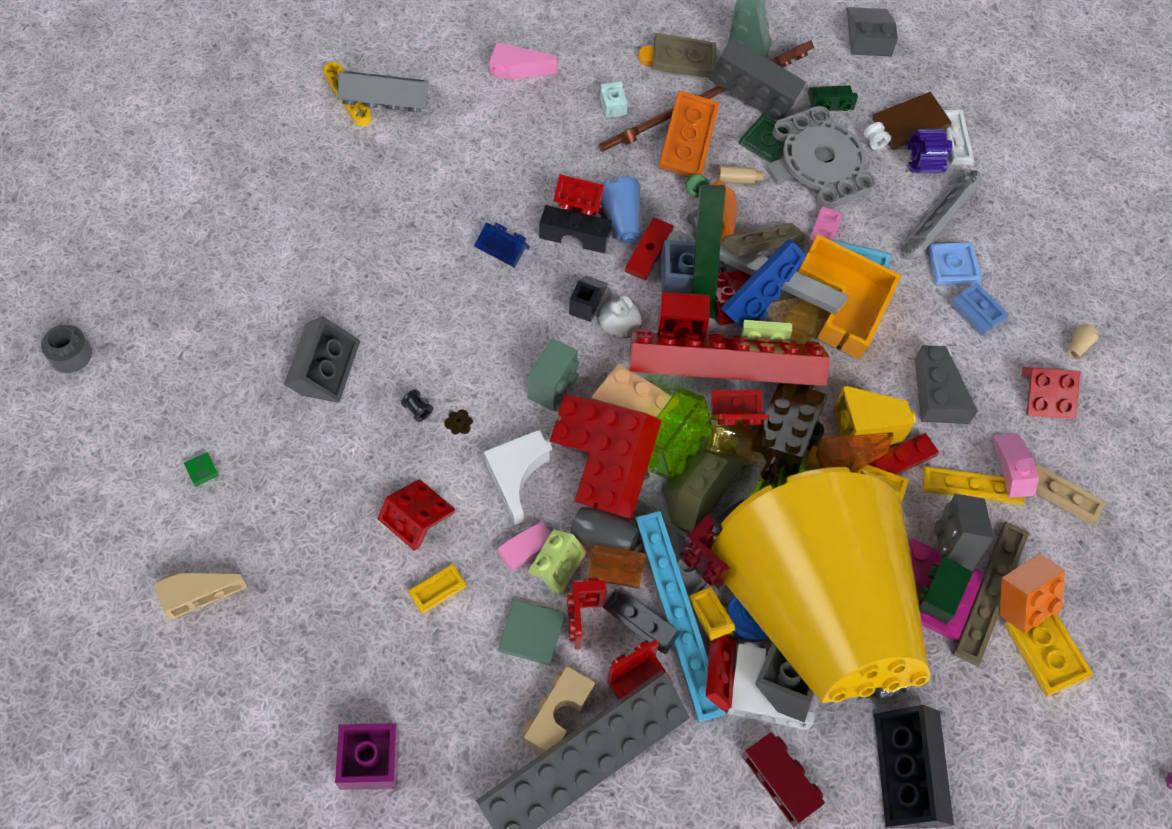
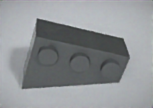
M922 345L915 358L921 422L969 424L978 410L947 347Z

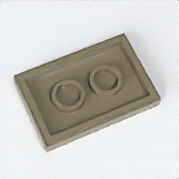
M655 33L653 69L706 78L710 77L716 65V42Z

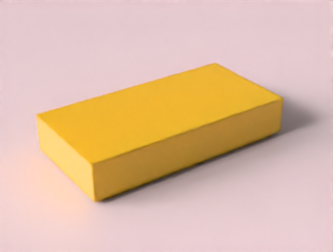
M452 563L408 590V594L420 613L424 614L466 588L467 584Z
M712 587L688 596L692 610L711 641L735 631L733 621Z

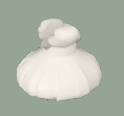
M620 296V298H613L602 305L598 313L600 327L609 335L619 338L631 336V331L637 332L642 323V315L638 306L628 296Z

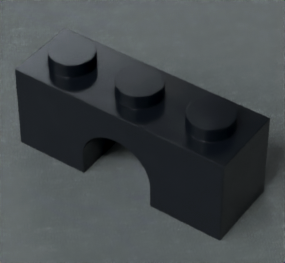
M545 205L539 222V238L561 243L563 236H575L583 242V249L605 254L611 235L612 220Z

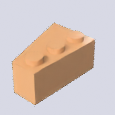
M620 363L591 397V400L652 415L662 420L659 429L661 432H664L677 416L680 404L679 400L636 373L630 372L628 368Z

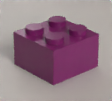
M397 724L338 725L335 784L340 790L397 789L399 729Z

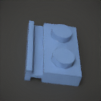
M978 283L960 293L959 296L954 297L950 303L982 336L1005 321L1009 316Z

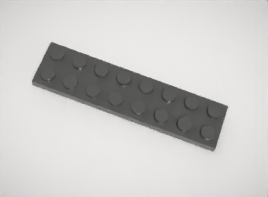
M661 670L478 798L476 802L492 829H537L680 726L690 716L667 673Z

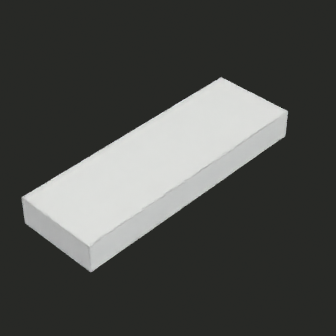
M944 110L952 122L951 127L944 129L947 140L952 141L953 148L949 154L951 165L973 164L974 156L963 110Z

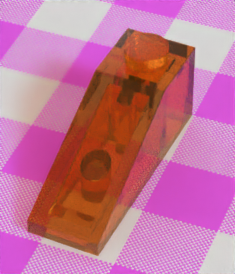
M892 432L821 438L816 457L821 468L848 467L850 472H856L888 453L894 435Z

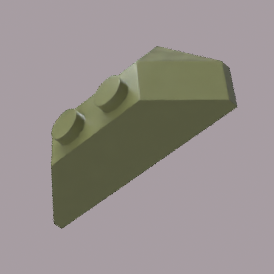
M726 449L689 453L663 489L671 522L682 531L690 533L710 514L747 461V458Z

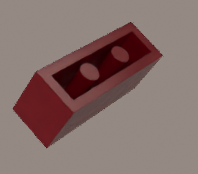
M771 731L745 750L741 757L794 828L825 804L822 799L823 793L816 784L809 782L804 775L805 770L801 763L790 757L787 753L788 748L785 742L779 736L775 737Z

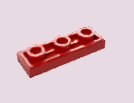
M653 217L627 263L625 272L646 281L662 252L664 241L673 232L674 225Z

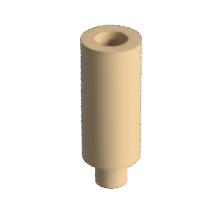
M720 166L719 180L724 183L755 184V181H763L764 173L756 172V168Z

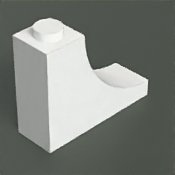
M540 430L484 451L485 464L514 526L524 522L520 494L525 481L534 470L550 461L552 446L547 437L543 438Z
M750 642L739 644L735 652L732 708L727 710V714L809 730L814 721L813 712H808L805 723L781 714L775 710L755 685L766 659V649L759 648V645Z

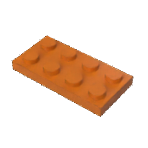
M678 90L658 168L686 177L692 174L703 173L720 102Z

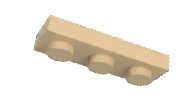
M1038 464L1036 465L1039 476L1036 494L1091 525L1097 522L1106 504L1105 501Z

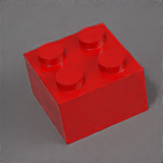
M661 292L657 333H661L663 330L674 331L675 335H685L686 332L698 333L699 336L706 337L710 313V296Z

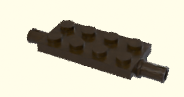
M791 383L778 384L765 413L769 414V419L762 420V425H760L751 448V451L759 452L765 458L766 464L761 471L763 480L767 481L769 474H771L769 482H774L778 477L780 468L784 467V465L789 462L802 463L827 399L826 393L813 390L815 385L799 384V386Z

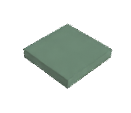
M514 599L499 646V652L551 666L565 613Z

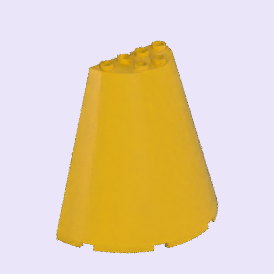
M829 467L805 471L787 477V483L773 489L769 485L743 501L721 523L722 531L719 535L712 537L708 547L731 568L724 583L821 703L841 702L847 698L857 696L867 697L875 692V688H883L884 691L893 692L902 687L922 686L929 682L930 671L904 511L897 492L885 479L866 470H862L861 473L850 472L848 467Z

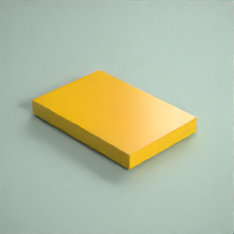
M1052 614L1043 620L1038 627H1033L1025 633L1009 622L1004 624L1045 697L1094 675L1058 614Z

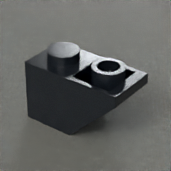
M589 276L580 279L570 297L569 315L591 322L608 283Z

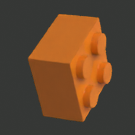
M1039 553L1002 577L1000 616L1025 633L1033 627H1038L1043 620L1052 614H1057L1063 607L1065 569Z

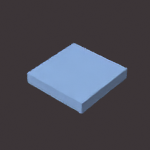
M973 242L934 243L927 247L935 285L981 283L982 277Z

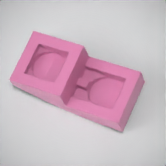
M822 206L807 246H812L817 234L834 240L843 213Z
M541 522L501 545L497 549V553L510 571L531 562L533 557L539 554L551 532Z

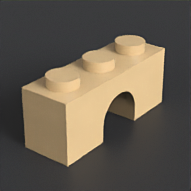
M568 666L563 673L558 672L551 683V686L554 688L550 695H544L537 706L539 713L535 720L530 718L522 731V734L525 735L524 744L543 754L567 737V730L555 722L554 714L563 707H571L581 713L595 689L596 682Z

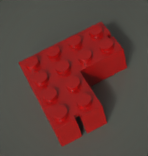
M564 394L558 413L561 416V420H556L550 442L589 454L574 502L632 520L662 420L644 412Z

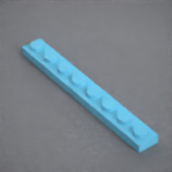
M661 511L636 517L635 522L666 621L681 631L674 642V647L698 723L725 716V711H722L706 697L709 660Z

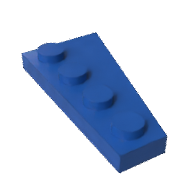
M789 238L721 309L741 328L744 320L763 321L768 314L766 310L773 300L777 301L781 295L782 286L785 282L791 280L805 259V253Z

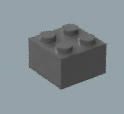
M955 493L950 503L946 504L942 517L936 521L934 526V534L937 535L938 554L941 555V560L945 557L971 571L974 570L994 539L985 499Z

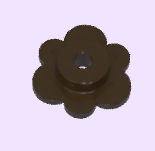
M459 410L457 413L450 412L449 418L445 420L444 425L454 435L459 433L467 434L470 432V425L473 423V419L468 417L466 410Z

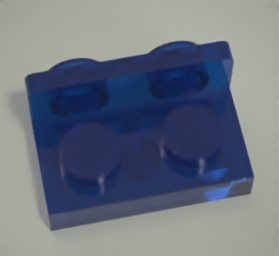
M486 222L474 247L515 268L524 250H529L531 247L525 242L527 238L516 232L513 235L507 233V228L497 222L494 225Z

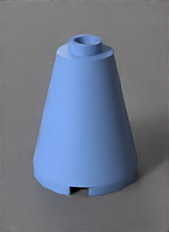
M617 177V182L610 183L609 180L601 183L605 185L601 207L607 219L612 220L611 228L617 240L622 241V243L634 242L635 238L639 236L640 183L634 177Z

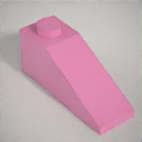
M497 42L490 58V75L498 78L511 80L557 74L558 56Z
M1018 433L993 435L995 449L1009 498L1035 496L1039 476L1034 459Z

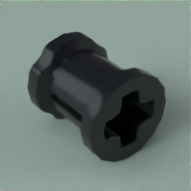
M414 389L402 398L401 405L404 408H408L414 414L416 421L421 422L433 412V406L429 403L427 404L420 397L421 393Z

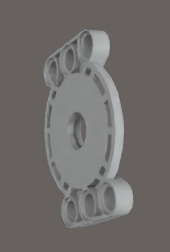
M816 106L778 120L772 134L776 140L784 142L783 157L790 173L802 184L812 189L820 190L816 197L817 204L821 208L823 206L831 209L870 193L875 185V179L871 174L862 172L865 166V154L857 137L844 126L828 121L830 112L827 108ZM820 114L824 117V120H818L814 115ZM796 121H803L807 126L800 127ZM784 127L789 133L783 134L778 131V128ZM824 148L831 151L834 155V160L828 163L819 161L815 157V149ZM858 155L860 156V163H857ZM859 180L867 181L869 187L861 186ZM840 188H848L851 194H844ZM822 195H830L833 201H825Z

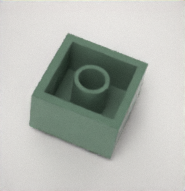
M551 338L527 375L528 399L554 411L557 404L561 405L569 385L573 387L579 376L577 373L580 363L577 360L578 350Z

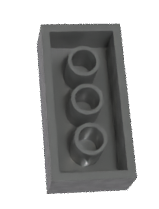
M731 38L709 77V80L713 81L717 86L723 87L735 97L743 99L752 107L768 114L774 120L785 118L806 84V81L734 38Z

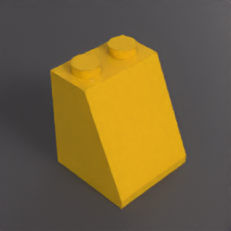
M849 386L842 388L833 408L845 453L900 445L904 442L912 426L915 424V414L913 410H910L908 401Z

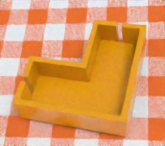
M817 234L798 272L848 295L847 302L836 314L829 313L817 339L835 348L840 345L842 346L841 351L860 360L873 339L902 275Z

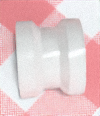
M881 122L871 124L863 133L865 139L870 141L869 144L873 150L883 148L891 140L890 134L884 131L885 127Z

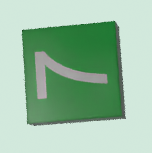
M208 452L184 462L195 487L219 476Z

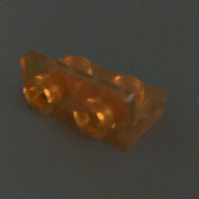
M594 545L588 578L595 577L599 580H605L609 584L638 589L641 584L646 554Z

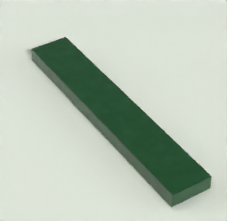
M700 185L691 294L710 296L709 318H714L726 192L725 185Z

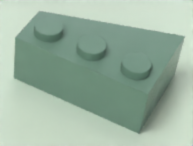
M737 0L729 41L731 38H734L767 58L772 38L769 36V23L766 20L764 0Z

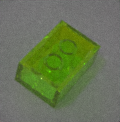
M681 387L677 389L656 417L662 420L647 468L648 471L672 482L678 474L684 471L686 463L691 456L697 453L699 445L705 437L710 435L713 427L705 397Z

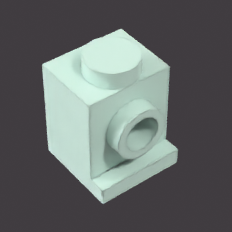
M622 81L601 84L600 101L606 118L627 115L628 103L622 88Z

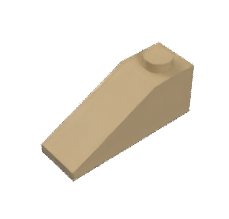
M220 573L170 574L154 584L162 609L170 620L247 588V584L241 574Z

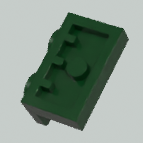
M851 85L809 87L808 91L812 108L823 106L829 111L854 110L858 99L857 93H852Z

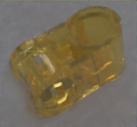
M710 424V429L712 430L709 442L705 445L704 449L739 457H749L755 452L751 451L754 440L752 437L740 431ZM745 439L744 448L738 450L739 441Z

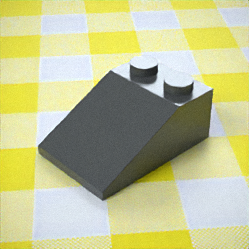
M847 7L851 55L892 57L898 36L896 23L888 9Z

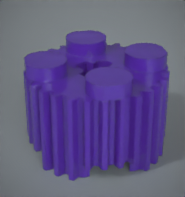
M918 129L915 135L909 136L907 146L908 150H911L912 162H908V167L911 173L946 172L947 154L952 152L953 147L952 141L947 140L944 129Z

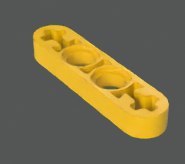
M330 62L323 68L324 76L338 97L339 72L345 70L339 63ZM331 71H334L335 73H337V76H338V77L335 78V75H334L333 72H331ZM356 102V105L342 104L356 125L366 126L372 121L371 110L369 107L364 106L365 102ZM360 109V112L364 117L358 115L357 110Z

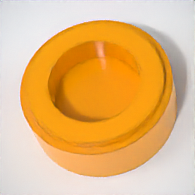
M646 45L640 48L638 60L641 64L653 66L654 46Z

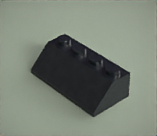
M918 705L874 714L885 827L937 828L954 826L940 711L926 705Z

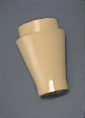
M1082 324L1080 327H1077L1067 354L1074 359H1079L1098 340V330L1089 324Z

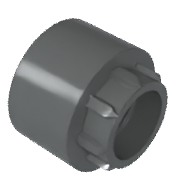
M72 325L53 327L47 332L41 343L42 352L51 366L62 373H73L81 370L89 363L92 357V348L79 328Z

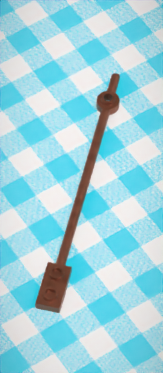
M812 40L770 60L784 68L792 64L791 59L796 57V60H800L808 56L807 51L815 47ZM716 86L698 96L711 99L727 90ZM673 108L600 143V151L604 152L622 142L628 145L637 141L636 136L671 119Z

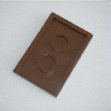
M931 91L875 113L872 118L875 123H883L884 131L890 134L891 140L888 144L892 150L907 145L909 136L915 135L918 129H946L951 127L952 123Z

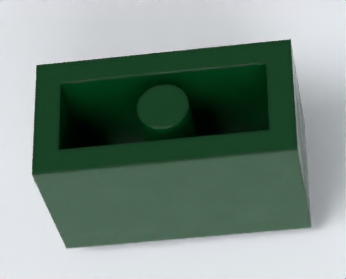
M945 557L938 564L933 563L927 574L930 581L927 586H922L917 596L921 600L919 610L947 624L957 611L973 571Z

